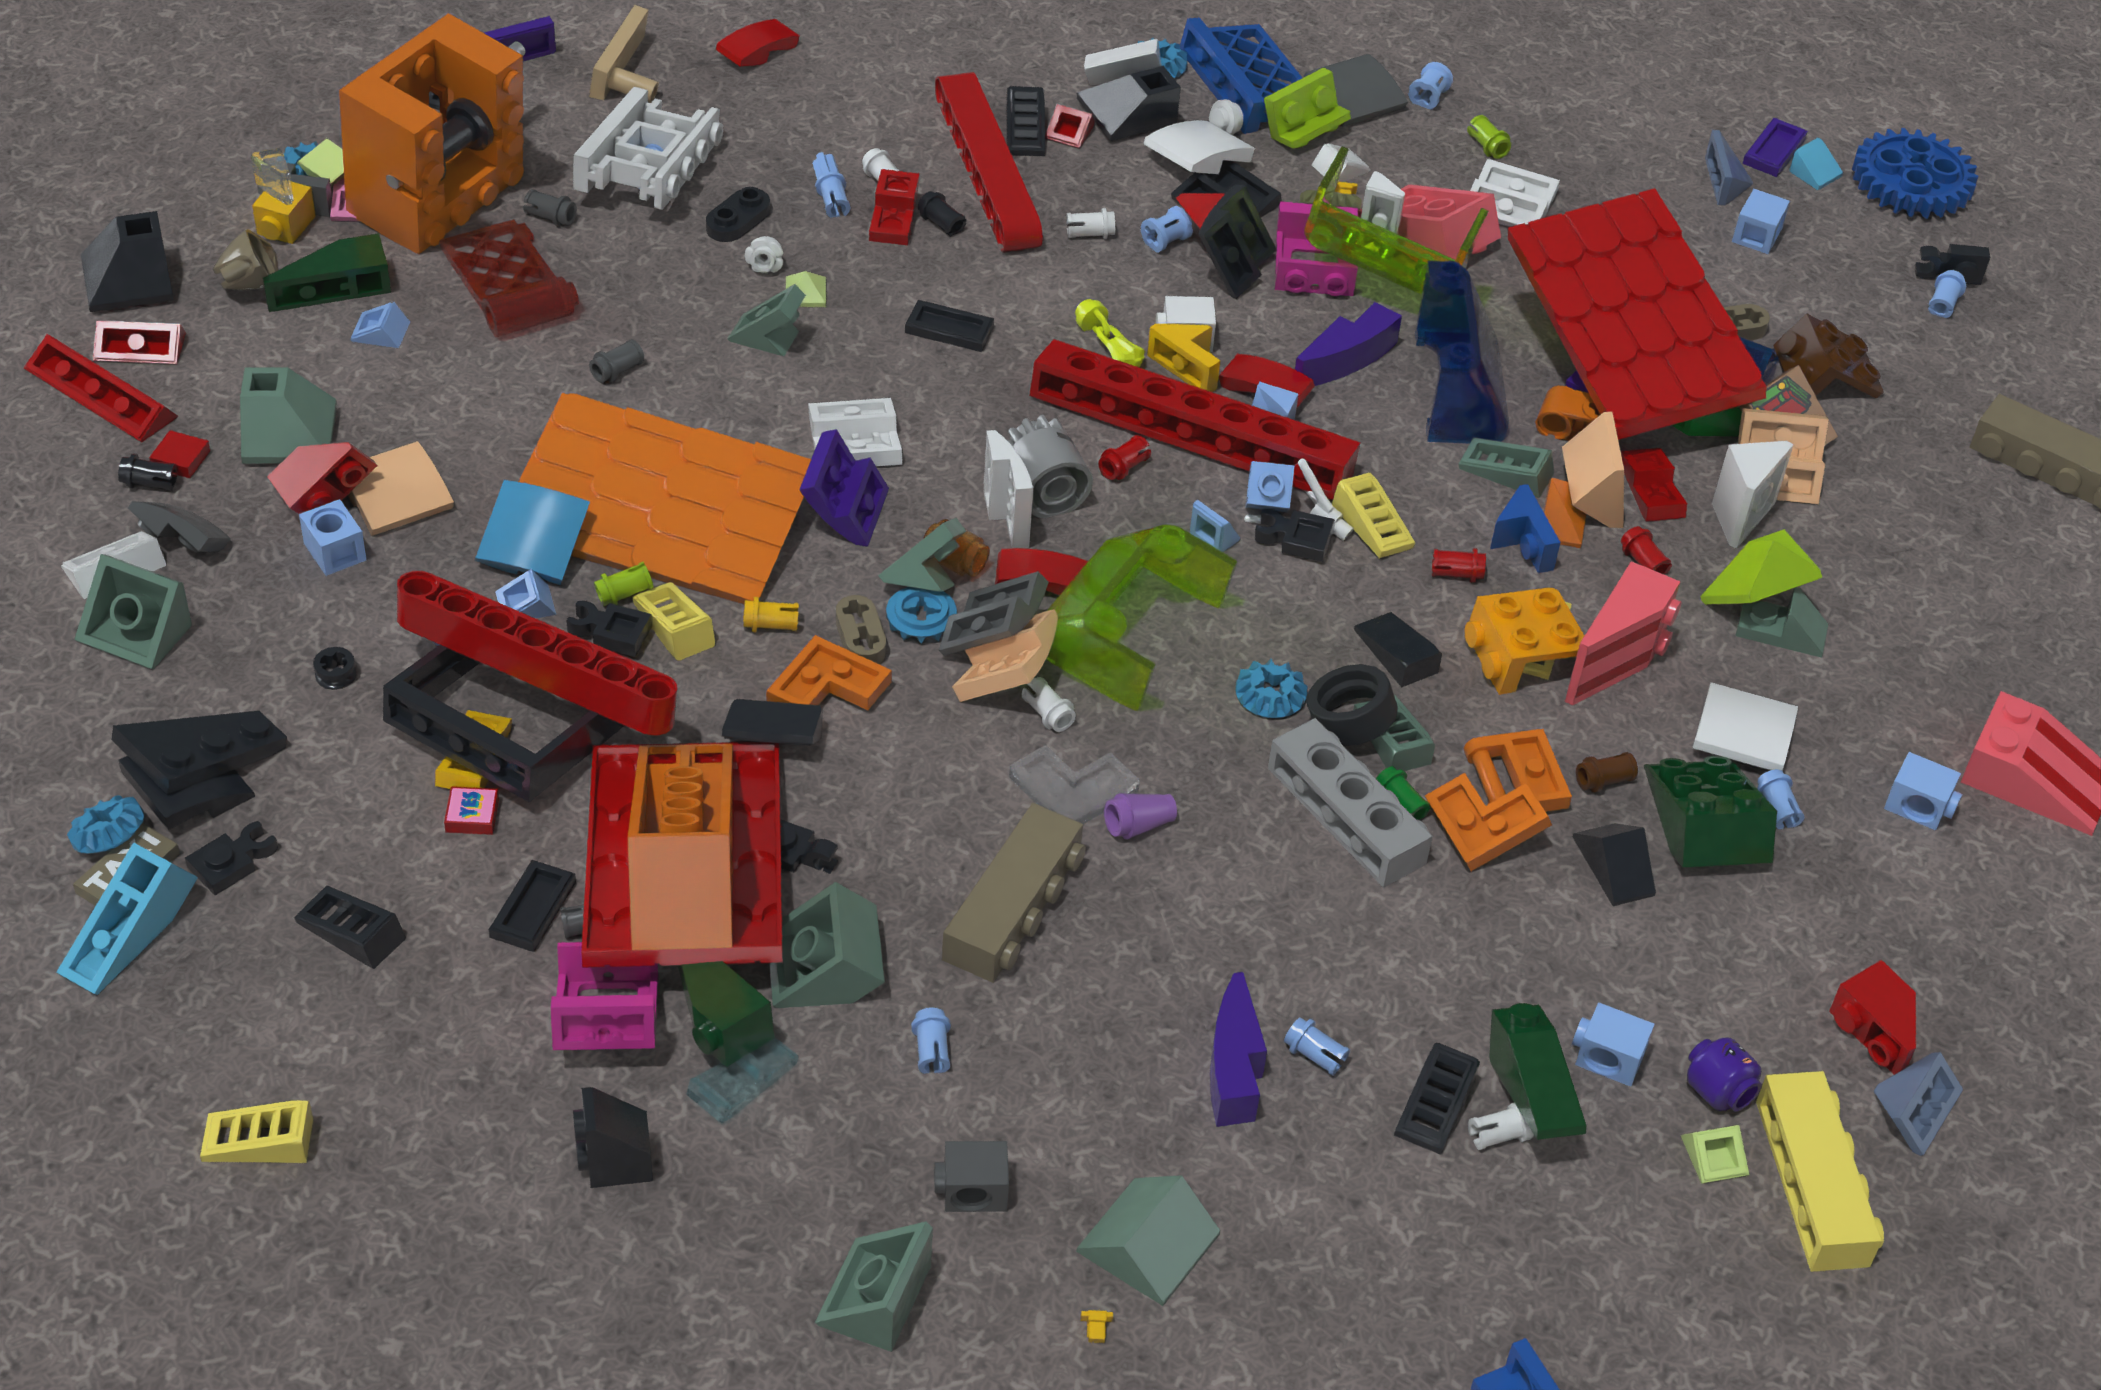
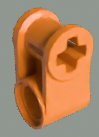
M1554 386L1547 391L1535 423L1540 434L1544 436L1551 434L1555 436V439L1570 441L1599 417L1600 413L1589 393L1574 390L1567 386Z

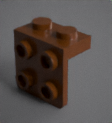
M1806 313L1773 345L1784 372L1799 365L1815 396L1835 378L1874 398H1878L1884 393L1879 382L1880 373L1871 364L1866 354L1868 347L1865 342L1855 334L1847 335L1839 331L1827 319L1821 321Z

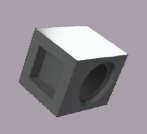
M945 1141L944 1162L934 1163V1192L944 1193L945 1212H1007L1009 1191L1007 1141Z

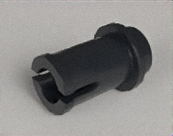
M929 191L920 198L918 202L920 216L924 220H932L949 237L961 232L966 226L967 220L965 216L946 203L945 196L942 193Z
M131 454L130 457H122L119 464L118 480L119 482L126 483L128 488H134V485H141L173 491L177 475L172 474L177 473L178 468L175 463L168 464L139 459L138 454Z

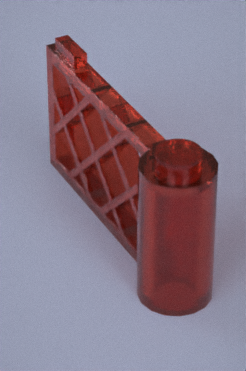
M515 219L439 240L440 248L484 312L487 325L495 337L571 316L574 314V306L579 304L574 284L566 282L562 276L556 277L531 243L534 241L533 233L525 223L517 224ZM510 233L513 236L509 243L494 240L496 237ZM464 246L475 248L472 253L455 250ZM486 251L500 253L498 258L483 256ZM512 256L527 258L524 263L509 261ZM474 267L489 269L486 274L472 272ZM501 271L515 274L512 279L498 276ZM527 276L543 279L532 283L524 281ZM489 287L503 290L490 295L485 294Z

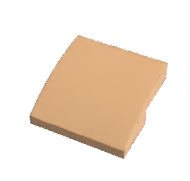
M1743 408L1738 444L1788 441L1794 444L1777 500L1819 504L1825 463L1822 461L1829 419L1826 416Z
M418 441L370 457L378 466L348 494L352 505L358 507L371 536L452 509L454 501L443 479Z
M1055 609L1035 614L1029 623L1014 636L966 649L965 651L972 663V667L952 686L959 701H966L1030 683L1043 666L1051 649L1058 622V615Z

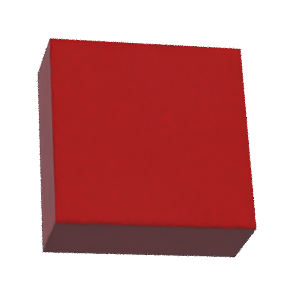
M170 430L150 455L149 460L168 464L175 463L177 464L178 472L173 474L191 478L210 452L209 441Z

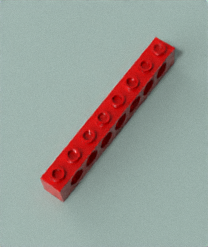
M1053 339L1034 361L1029 395L1031 397L1247 471L1250 470L1252 461L1293 465L1295 467L1292 486L1305 491H1312L1298 465V461L1303 458L1313 471L1326 497L1332 500L1338 483L1354 475L1361 442Z

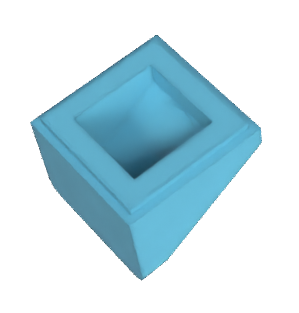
M1820 138L1812 140L1795 151L1789 171L1816 190H1820L1843 175V171Z

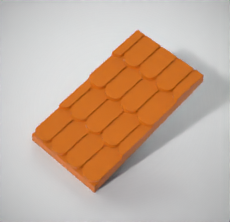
M562 393L518 482L552 489L590 501L571 556L620 570H625L638 565L640 562H644L652 579L666 583L672 582L677 586L744 604L745 600L753 601L754 597L760 598L804 498L799 489L811 459L759 442L752 444L705 428L695 429L629 407L625 410L575 393Z

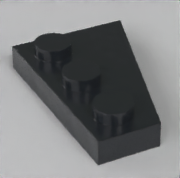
M258 710L113 725L111 740L166 794H170L198 782L273 756L285 749L287 736Z

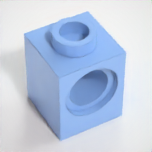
M1753 189L1739 214L1732 242L1769 254L1783 228L1790 201Z
M1252 461L1249 470L1245 508L1274 509L1276 511L1288 512L1290 509L1295 466Z
M340 499L299 514L304 545L325 576L366 561L362 530Z
M1908 752L1893 783L1884 809L1936 830L1943 816L1952 819L1960 802L1962 794L1954 790L1961 773Z
M1598 1002L1591 1020L1581 1018L1573 1038L1572 1045L1580 1048L1575 1065L1631 1087L1646 1052L1655 1024Z

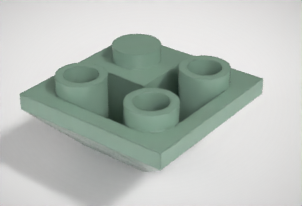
M245 367L240 394L242 464L282 463L298 446L332 444L337 409L336 399L288 367Z

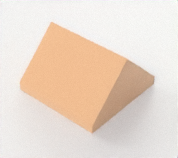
M1610 411L1603 412L1562 446L1572 505L1609 528H1623L1624 466L1613 412Z

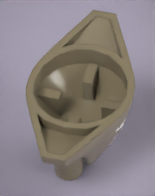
M247 229L227 246L214 265L213 271L215 274L222 273L225 279L221 283L223 289L264 288L263 278L278 271L277 255L270 243Z

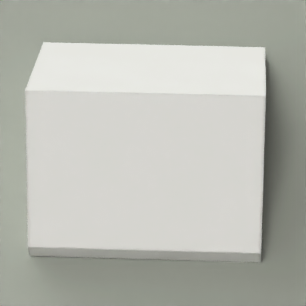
M1788 441L1731 444L1728 446L1712 505L1730 546L1737 549L1776 503L1794 444Z

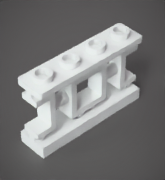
M633 87L574 154L573 190L588 193L594 185L595 188L603 190L612 181L640 188L639 199L647 201L650 196H653L654 208L663 210L672 198L675 199L678 196L680 188L686 180H691L694 170L699 164L706 161L708 153L713 146L720 144L723 136V124L719 123L720 110L711 107L705 114L704 110L698 109L692 117L662 111V100L654 99L652 103H648V90ZM648 144H656L663 149V151L661 152L645 148V146Z

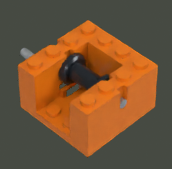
M448 13L339 90L346 211L390 240L420 254L431 245H438L443 240L445 234L457 225H464L470 219L471 214L483 205L488 206L492 204L497 195L509 185L515 186L518 184L524 173L523 123L519 122L524 113L523 55L525 54V49L523 45L519 42H514L507 47ZM429 92L439 96L440 112L429 107Z

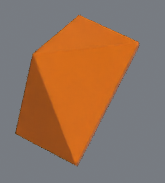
M1551 477L1548 483L1543 512L1559 538L1560 545L1581 548L1586 513L1572 505L1568 482Z

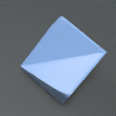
M1259 382L1252 406L1295 420L1298 393Z

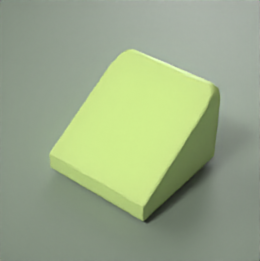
M325 139L297 162L308 176L330 178L331 187L344 178L343 149L329 139Z
M1739 1125L1681 1135L1701 1183L1749 1175Z

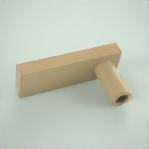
M634 5L593 68L589 97L604 100L611 89L628 94L633 87L648 90V103L653 101L658 91L659 82L624 69L645 37L648 9Z

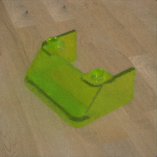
M1341 146L1318 187L1304 230L1307 240L1317 249L1427 298L1442 300L1455 292L1462 279L1489 211L1484 208L1480 209L1459 250L1456 260L1330 204L1349 151L1348 148Z
M1169 524L1106 540L1048 608L1047 611L1055 609L1058 615V622L1054 640L1046 660L1114 701L1134 711H1138L1142 706L1156 664L1119 643L1125 635L1127 620L1123 613L1112 605L1141 570L1146 568L1200 601L1219 609L1223 604L1238 561L1182 528Z

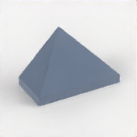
M1712 130L1705 160L1717 205H1726L1753 185V181L1720 130Z
M1934 1052L1879 1083L1874 1093L1912 1152L1922 1156L1962 1093L1963 1088L1941 1052Z

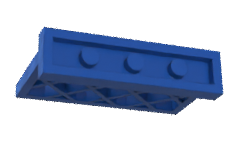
M1187 18L1180 43V49L1187 52V61L1217 100L1227 99L1240 106L1243 113L1241 131L1244 134L1258 131L1260 122H1268L1264 98L1273 93L1267 90L1276 92L1289 85L1276 80L1275 77L1291 83L1303 77L1260 24L1208 28L1201 18ZM1255 37L1260 44L1252 42L1245 38ZM1234 48L1241 49V50L1246 51V52H1248V53H1251V54H1253V55L1251 56V55L1246 54V53H1244V52L1238 51V50H1236V49H1234ZM1258 57L1272 60L1276 63V65L1259 59ZM1236 62L1245 65V67L1237 65ZM1251 68L1266 73L1269 75V77L1258 72H1255L1251 70ZM1252 83H1254V84H1256V85H1259V86H1261L1262 88H1258V87L1254 86Z

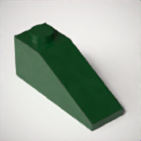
M379 233L339 239L263 278L269 312L391 293L388 264Z
M716 961L678 965L693 1025L692 1035L695 1043L703 1053L707 1055L711 1053L723 1065L728 1067L775 1038L771 1002L724 962Z
M1518 1003L1510 1008L1492 1009L1489 1050L1491 1065L1536 1139L1586 1134L1587 1125L1556 1029L1539 1004Z

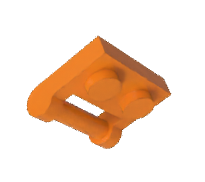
M1544 729L1476 737L1465 744V756L1470 764H1474L1489 800L1488 804L1506 795L1491 759L1492 757L1501 756L1515 789L1527 783L1545 812L1569 809L1572 795Z

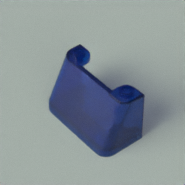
M1428 261L1415 329L1416 346L1427 344L1437 351V358L1439 360V374L1431 416L1427 418L1426 423L1427 442L1470 444L1473 438L1501 442L1507 436L1509 416L1497 336L1468 270L1455 261Z

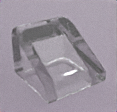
M280 148L252 153L251 160L257 186L285 205L292 204L294 199L290 173L283 151Z

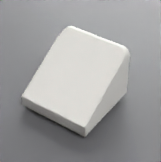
M1329 143L1323 145L1312 163V166L1333 185L1335 181L1345 182L1370 172L1369 166L1349 148Z

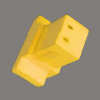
M1335 181L1333 192L1356 194L1358 184Z
M1099 1310L1081 1311V1321H1087L1088 1342H1105L1106 1322L1113 1321V1312Z

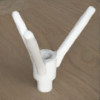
M1303 458L1300 459L1298 465L1312 490L1305 492L1315 504L1310 514L1335 519L1333 534L1344 541L1354 528L1342 519L1343 514L1333 507L1307 461ZM1246 515L1244 520L1250 523L1261 524V515Z

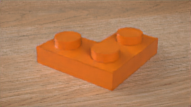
M815 635L768 688L766 699L771 702L819 705L831 693L865 710H869L891 684L892 670Z
M1463 773L1425 795L1426 800L1431 805V809L1470 871L1477 869L1552 826L1549 816L1527 783L1485 805L1467 775Z

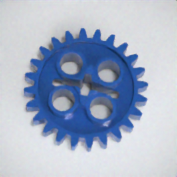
M1901 128L1900 134H1896L1891 129H1887L1885 136L1875 132L1873 139L1865 138L1863 145L1858 146L1852 170L1855 171L1853 180L1860 181L1859 190H1869L1868 199L1880 198V207L1891 204L1894 206V213L1905 209L1909 217H1913L1915 211L1920 212L1925 219H1928L1930 212H1934L1941 218L1944 216L1945 210L1955 214L1958 207L1965 208L1967 201L1972 199L1978 175L1975 174L1977 166L1969 164L1971 156L1960 155L1961 147H1948L1950 140L1945 139L1939 142L1936 140L1935 133L1924 137L1920 129H1917L1914 135L1909 134L1905 128Z

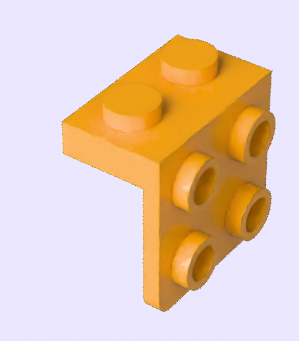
M1555 588L1477 596L1470 620L1465 625L1466 642L1469 647L1474 648L1482 663L1485 677L1491 679L1499 695L1516 692L1526 663L1576 657L1580 642L1585 636L1560 592Z

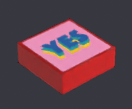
M451 787L444 820L445 833L493 835L499 803L498 789Z

